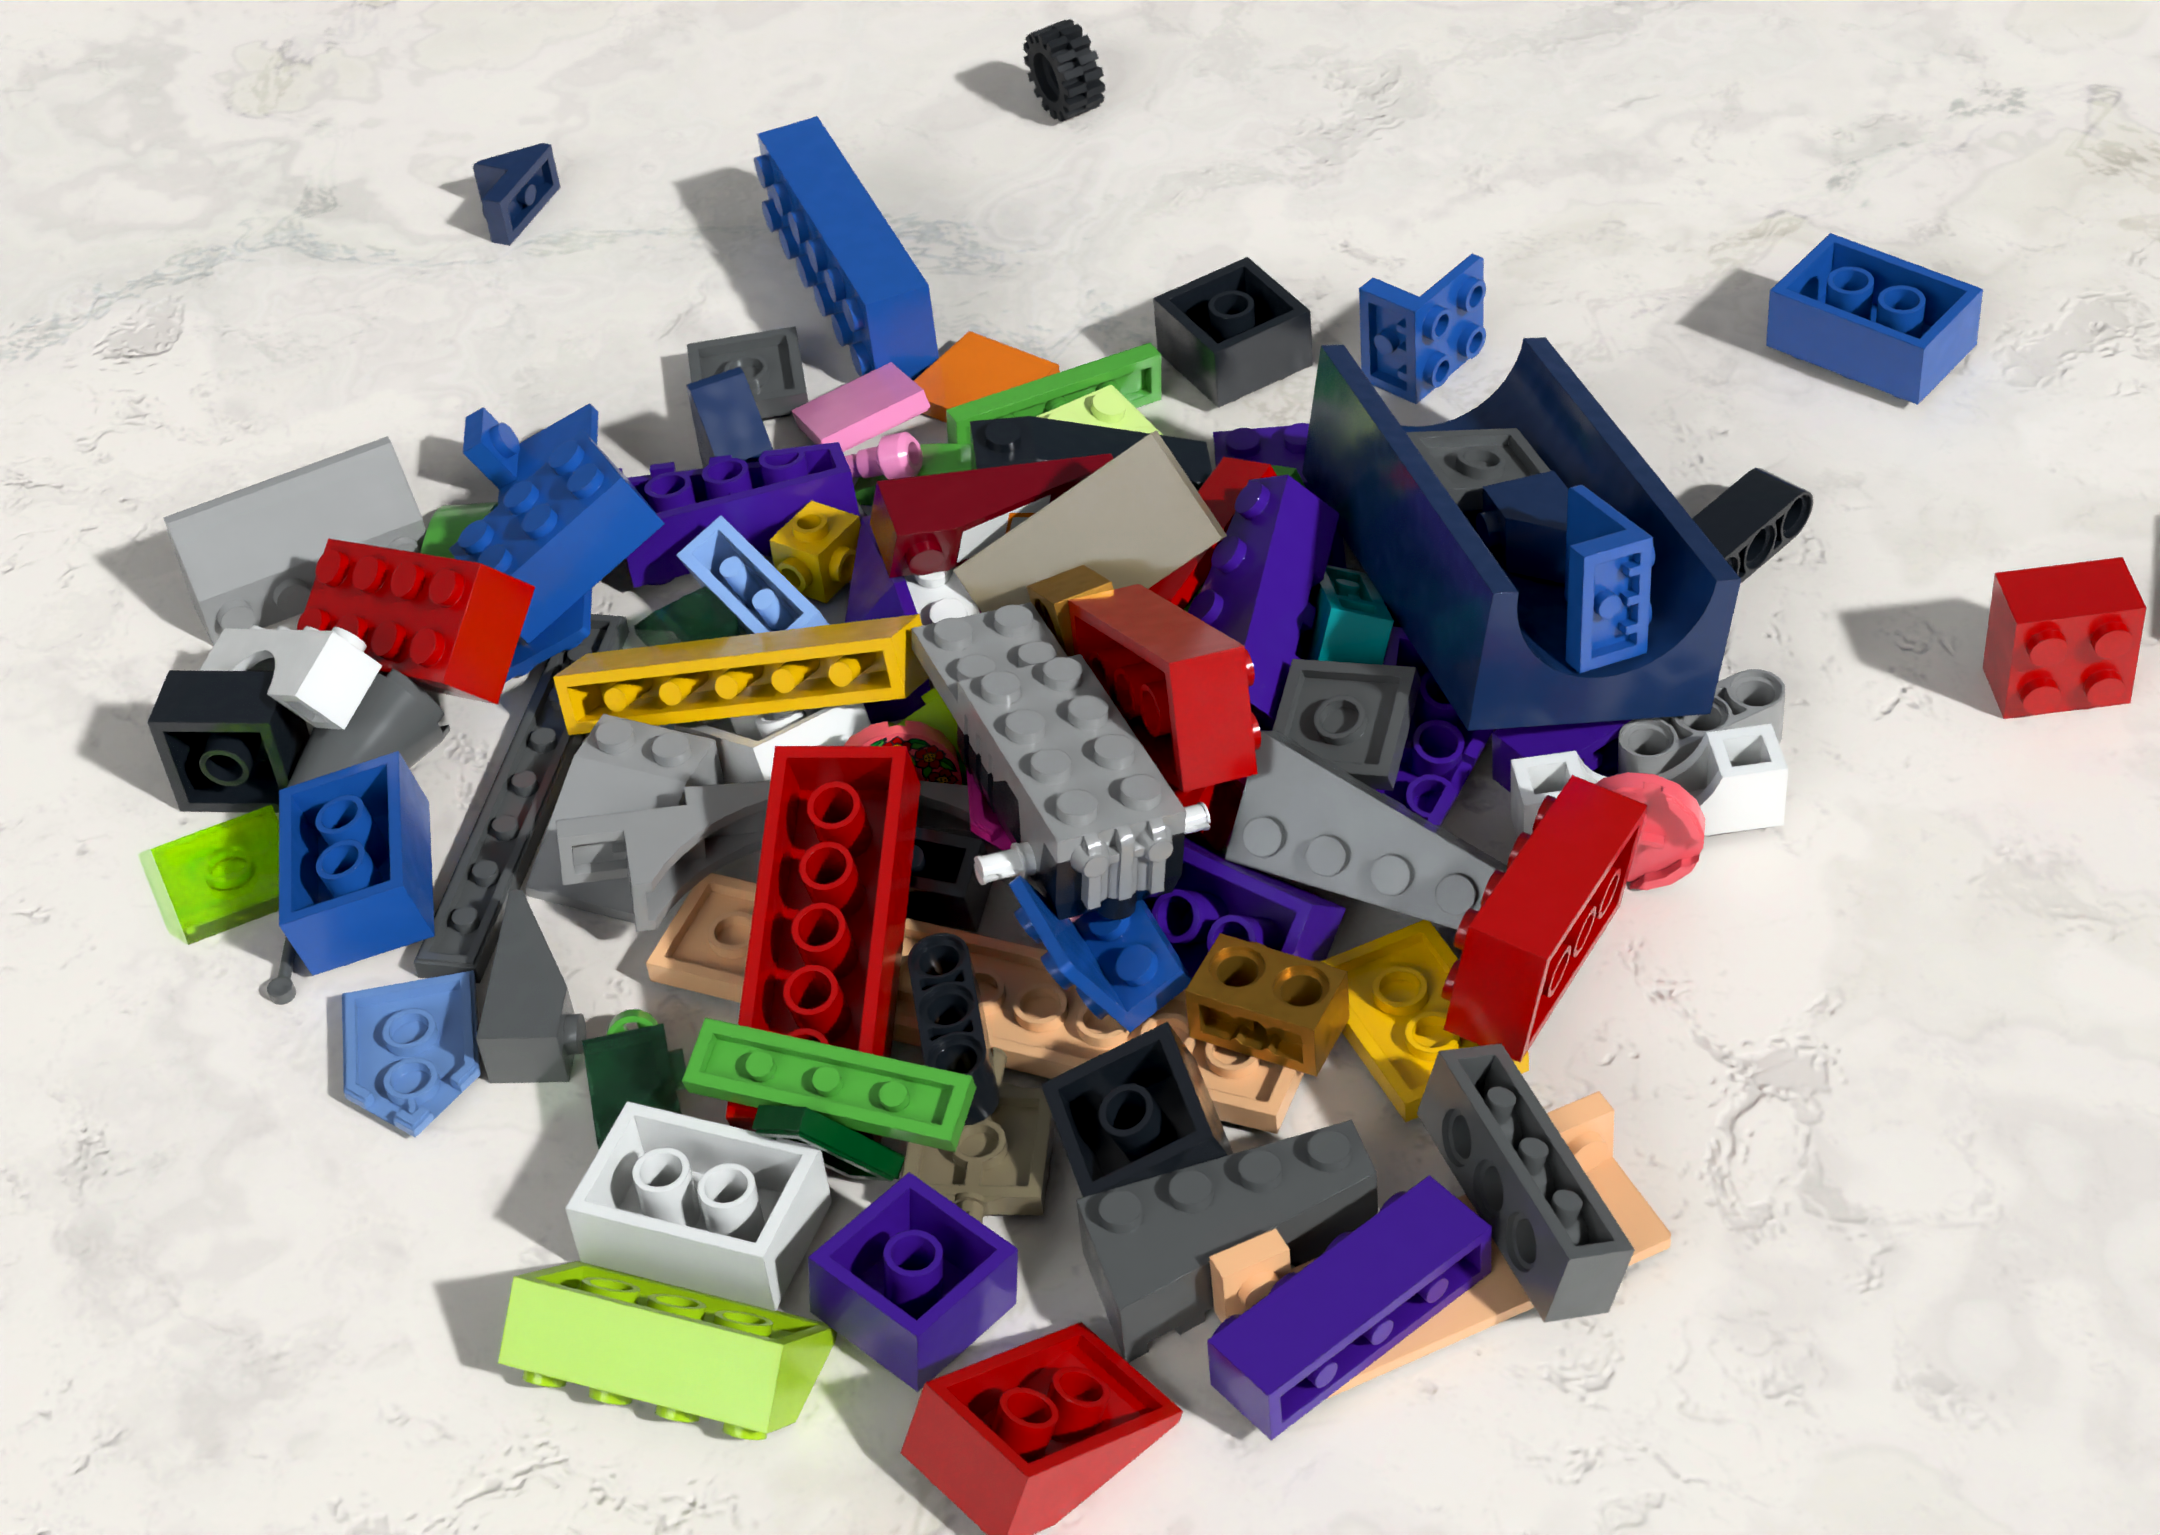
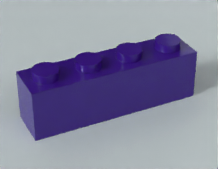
M1430 1175L1407 1192L1400 1191L1394 1194L1384 1203L1379 1213L1355 1231H1347L1337 1236L1329 1244L1324 1254L1298 1273L1292 1272L1283 1276L1266 1297L1242 1315H1232L1217 1327L1213 1336L1207 1340L1211 1385L1272 1441L1490 1274L1492 1227Z

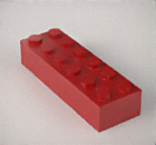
M775 746L738 1025L891 1058L921 787L907 746ZM728 1101L726 1119L730 1126L756 1132V1130L752 1129V1125L758 1108ZM854 1130L881 1144L882 1136Z

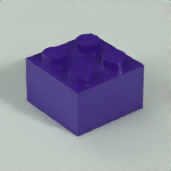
M908 1172L808 1257L810 1312L918 1392L924 1387L925 1382L931 1381L1016 1304L1018 1248Z

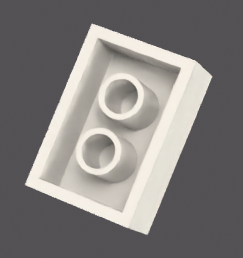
M627 1101L565 1209L580 1261L583 1263L776 1311L826 1215L832 1199L822 1151L812 1145L783 1138H777L776 1140L764 1138L754 1131Z

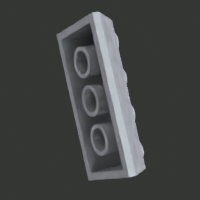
M388 436L163 517L193 606L213 646L225 628L250 629L252 625L264 628L303 613L316 577V566L319 558L324 553L328 538L421 553L426 534L423 518Z

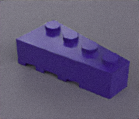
M839 442L763 451L759 457V462L752 463L732 458V455L709 457V464L705 468L677 472L674 462L651 464V475L627 477L665 524L633 551L625 561L634 588L648 584L662 585L672 581L675 577L691 574L676 555L720 515L763 556H772L769 540L811 500L860 517L851 470Z
M1288 474L1251 479L1248 481L1247 486L1239 493L1235 502V514L1226 532L1227 536L1215 548L1211 559L1212 567L1202 590L1195 597L1188 610V613L1243 644L1244 648L1249 652L1255 672L1254 684L1249 687L1251 712L1255 715L1260 730L1273 729L1292 659H1300L1295 655L1301 632L1312 629L1317 608L1308 599L1311 588L1324 579L1339 518V513Z

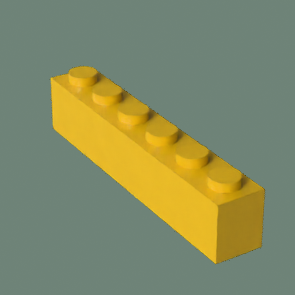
M920 614L588 653L553 676L567 733L568 735L590 733L603 714L658 726L905 699L922 685L929 676L912 650V628L922 626Z

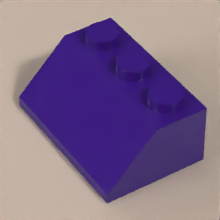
M1188 837L1184 839L1182 876L1171 893L1143 899L1192 978L1220 933L1248 942H1258L1268 948L1311 961L1325 960L1346 910L1342 906L1264 871L1224 860L1226 854Z

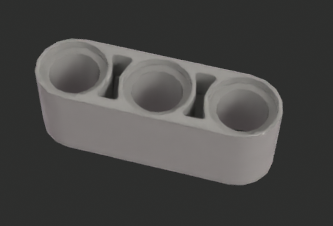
M1749 669L1718 681L1710 714L1633 719L1629 721L1619 732L1618 774L1631 772L1658 775L1666 772L1687 759L1698 747L1706 732L1771 723L1780 744L1782 740L1785 703L1784 683L1772 672L1761 669Z

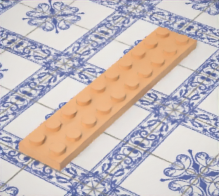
M710 873L695 885L646 962L650 981L741 1003L757 883ZM906 918L893 1032L894 1041L921 1047L908 967L909 952L924 937L937 933L954 934L963 939L968 947L982 997L991 1052L993 1055V1047H997L1006 1053L1007 1062L1005 1068L1052 1079L1168 1022L1195 1058L1219 1119L1278 1134L1304 1073L1189 1037L1185 990L1132 1032H1129L1109 1014L1102 1020L1097 1018L1082 1001L1075 985H1072L1067 990L1063 989L1049 974L1040 959L1041 956L1048 952L1047 950Z

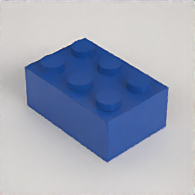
M1830 233L1770 290L1766 346L1918 405L1977 345L1983 289Z
M581 431L574 439L565 441L556 447L551 453L548 462L531 477L513 485L506 493L503 501L482 520L469 524L460 534L458 541L449 550L455 559L482 563L535 586L520 634L530 644L665 523L617 466L584 431Z
M399 751L279 790V927L312 976L435 936L429 801Z

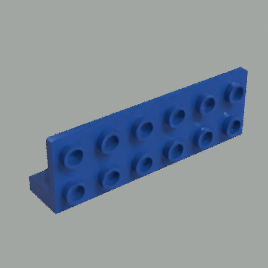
M587 404L519 443L516 434L506 423H499L482 407L465 417L463 454L499 489V505L513 485L531 477L548 462L551 453L563 442L574 439L581 431H584L597 445L598 411L592 404ZM592 589L577 600L530 644L521 636L519 637L505 682L514 677L528 674L536 665L563 650L568 651L577 647L590 635Z

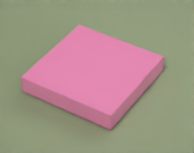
M890 362L791 410L799 429L815 445L839 442L844 452L928 411V408L931 406L924 390Z

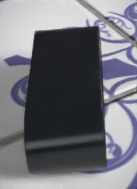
M1754 468L1692 519L1741 578V583H1743L1802 531L1812 511L1813 495L1809 491L1762 468Z
M932 934L917 942L908 955V967L925 1066L972 1076L976 1085V1091L964 1125H973L984 1121L993 1114L999 1104V1090L982 997L965 941L954 934Z

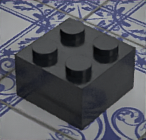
M1249 257L1153 298L1157 350L1164 359L1218 408L1313 365L1310 310Z
M168 671L148 719V725L180 812L279 813V790L287 788L310 734L304 719L267 695L274 671Z
M1168 1022L1041 1084L1082 1197L1234 1154L1198 1064Z

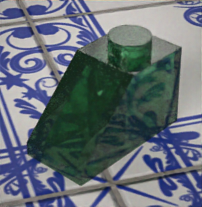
M707 586L652 612L634 625L636 635L646 646L740 635L737 617Z
M663 1023L582 1040L598 1149L602 1146L627 1101L682 1114L678 1091L686 1089L682 1082L687 1068L683 1048L670 1050Z

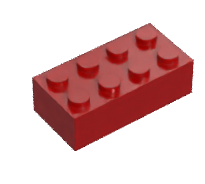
M328 538L324 553L318 560L316 577L305 611L299 618L297 630H304L306 626L320 631H331L333 627L342 628L365 642L367 647L364 653L382 665L378 673L385 677L394 668L423 690L498 705L535 586L482 563Z
M1141 584L1068 600L1074 654L1082 655L1166 781L1182 792H1187L1258 774L1255 750H1258L1261 746V732L1258 721L1251 712L1249 687L1254 684L1255 672L1251 656L1243 644Z
M1574 775L1570 777L1557 798L1550 795L1545 797L1535 817L1533 833H1520L1511 850L1507 871L1503 872L1496 869L1493 872L1484 890L1480 910L1477 911L1469 908L1459 924L1454 939V947L1462 950L1460 960H1456L1451 967L1442 989L1441 997L1450 1001L1443 1030L1480 1046L1502 1043L1511 1059L1521 1063L1620 907L1648 805Z

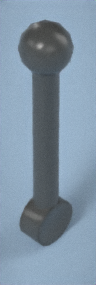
M287 937L285 938L278 977L273 979L267 986V992L272 1002L277 1005L289 1003L296 995V989L291 981L296 951Z

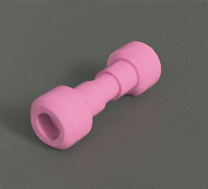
M908 432L883 436L877 447L862 449L857 454L845 456L852 478L861 476L863 478H871L884 475L890 480L915 477L918 475L923 462L921 447L918 441Z

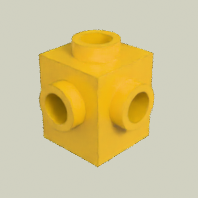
M811 500L769 540L774 567L802 595L827 603L846 583L852 580L861 526L860 517Z

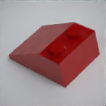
M1079 1322L925 1382L900 1453L985 1534L1034 1535L1057 1524L1177 1425L1183 1410L1086 1325Z

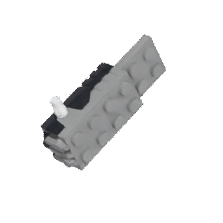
M1032 602L1020 605H1006L993 611L961 618H946L937 623L912 628V650L957 722V745L962 762L969 774L973 775L975 784L981 794L984 793L986 802L992 812L996 813L998 822L1012 843L1011 849L974 857V869L979 883L985 885L988 882L1020 875L1024 879L1030 876L1047 899L1059 920L1095 911L1107 919H1125L1135 912L1136 901L1171 893L1182 876L1185 835L1210 829L1209 823H1211L1208 808L1203 802L1183 807L1082 655L1078 654L1069 657L1066 655Z

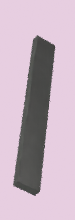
M591 614L590 635L577 647L568 651L563 650L548 659L434 915L435 936L423 940L413 962L418 978H433L473 970L475 981L480 984L499 939L509 890H520L554 811L573 756L582 745L586 733L568 735L553 676L585 654L623 649L629 634L626 617Z

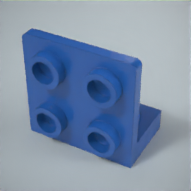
M1472 253L1420 297L1374 277L1359 288L1361 370L1373 386L1417 404L1436 387L1442 386L1448 377L1467 360L1479 354L1486 339V330L1483 327L1484 297L1486 294L1483 257Z
M1583 485L1568 489L1564 596L1568 602L1565 662L1579 673L1647 653L1648 625L1652 620V607L1650 603L1651 567L1655 562L1653 537Z
M1020 875L1009 883L1010 888L1021 905L1014 912L1016 919L1026 933L1036 943L1041 944L1043 942L1048 951L1040 957L1044 967L1063 989L1067 990L1072 985H1075L1082 1001L1100 1020L1109 1014L1125 1029L1132 1032L1185 990L1191 982V975L1144 900L1136 901L1135 912L1125 919H1107L1095 911L1083 914L1072 922L1069 918L1059 920L1047 899Z

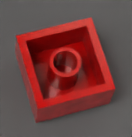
M2123 557L1994 574L1982 668L2003 719L2131 703L2147 608Z

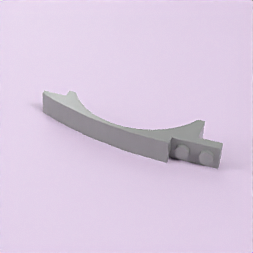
M770 781L684 787L685 805L555 820L563 885L629 878L636 932L656 930L670 909L702 879L735 860L761 850ZM920 781L921 787L916 827L983 839L970 830L967 785ZM983 839L988 854L1003 851ZM1013 876L1001 880L1009 886V883L1012 882L1018 876Z

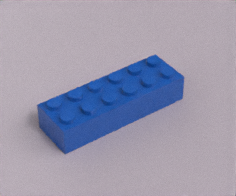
M818 116L758 133L761 155L754 157V165L760 184L763 188H767L768 200L762 201V210L767 226L771 232L779 231L781 246L787 259H796L797 270L804 287H813L815 300L823 317L831 316L833 329L839 344L842 347L849 345L851 358L858 375L861 377L892 362L914 381L939 358L928 283Z

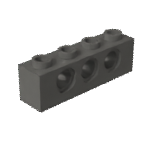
M1500 1043L1438 1051L1417 1115L1479 1217L1492 1227L1494 1242L1541 1319L1546 1323L1609 1313L1635 1249L1504 1046Z

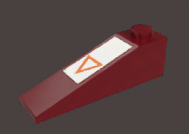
M1112 454L877 481L870 526L889 578L928 575L933 572L948 571L960 566L1113 460Z

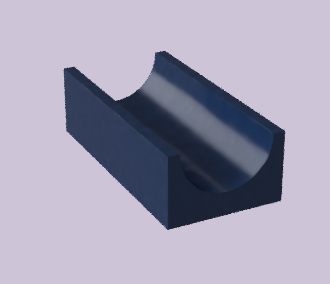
M1546 337L1523 338L1521 350L1511 372L1499 388L1479 406L1453 420L1420 427L1400 425L1344 345H1321L1302 474L1316 496L1339 513L1337 529L1468 731L1706 715L1711 713L1741 578ZM1517 428L1551 471L1554 470L1568 489L1578 485L1585 486L1651 535L1655 550V562L1651 567L1650 603L1652 607V620L1648 625L1647 653L1583 673L1577 672L1566 663L1568 602L1564 596L1565 584L1507 572L1492 550H1488L1477 533L1476 516L1478 513H1482L1483 510H1476L1475 513L1464 516L1406 432Z

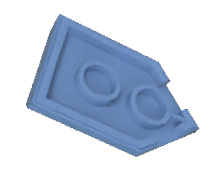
M474 971L342 994L343 1081L346 1099L416 1138L481 1075L480 1052L476 1040L478 1016Z

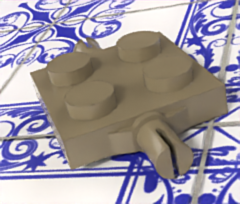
M993 1047L992 1057L999 1090V1104L994 1113L984 1121L973 1125H964L956 1152L908 1142L902 1177H904L908 1172L912 1173L981 1223L983 1217L989 1215H1044L1055 1122L1043 1089L1018 1087L1003 1082L1007 1055L1003 1050Z

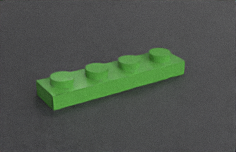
M1150 342L947 409L948 443L971 445L970 421L1023 416L1036 417L1111 384L1135 408L1162 400L1161 353Z
M709 1018L704 1019L682 1079L689 1093L756 1108L759 1105L807 1107L849 1129L956 1152L976 1091V1085L970 1075Z

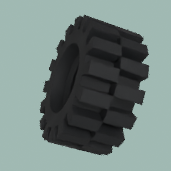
M1065 19L1031 32L1026 36L1027 42L1023 46V50L1027 53V56H1024V62L1031 71L1027 75L1029 81H1034L1036 86L1033 91L1037 98H1042L1041 106L1044 110H1050V116L1054 120L1058 119V121H1065L1101 106L1100 103H1103L1105 98L1102 92H1105V84L1100 80V77L1104 76L1102 67H1097L1095 61L1099 59L1096 50L1091 51L1089 47L1091 44L1088 35L1082 36L1083 28L1079 24L1074 25V20Z

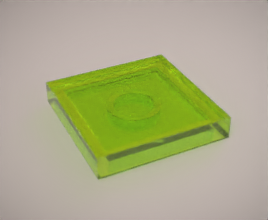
M272 805L151 849L188 945L279 911V820Z

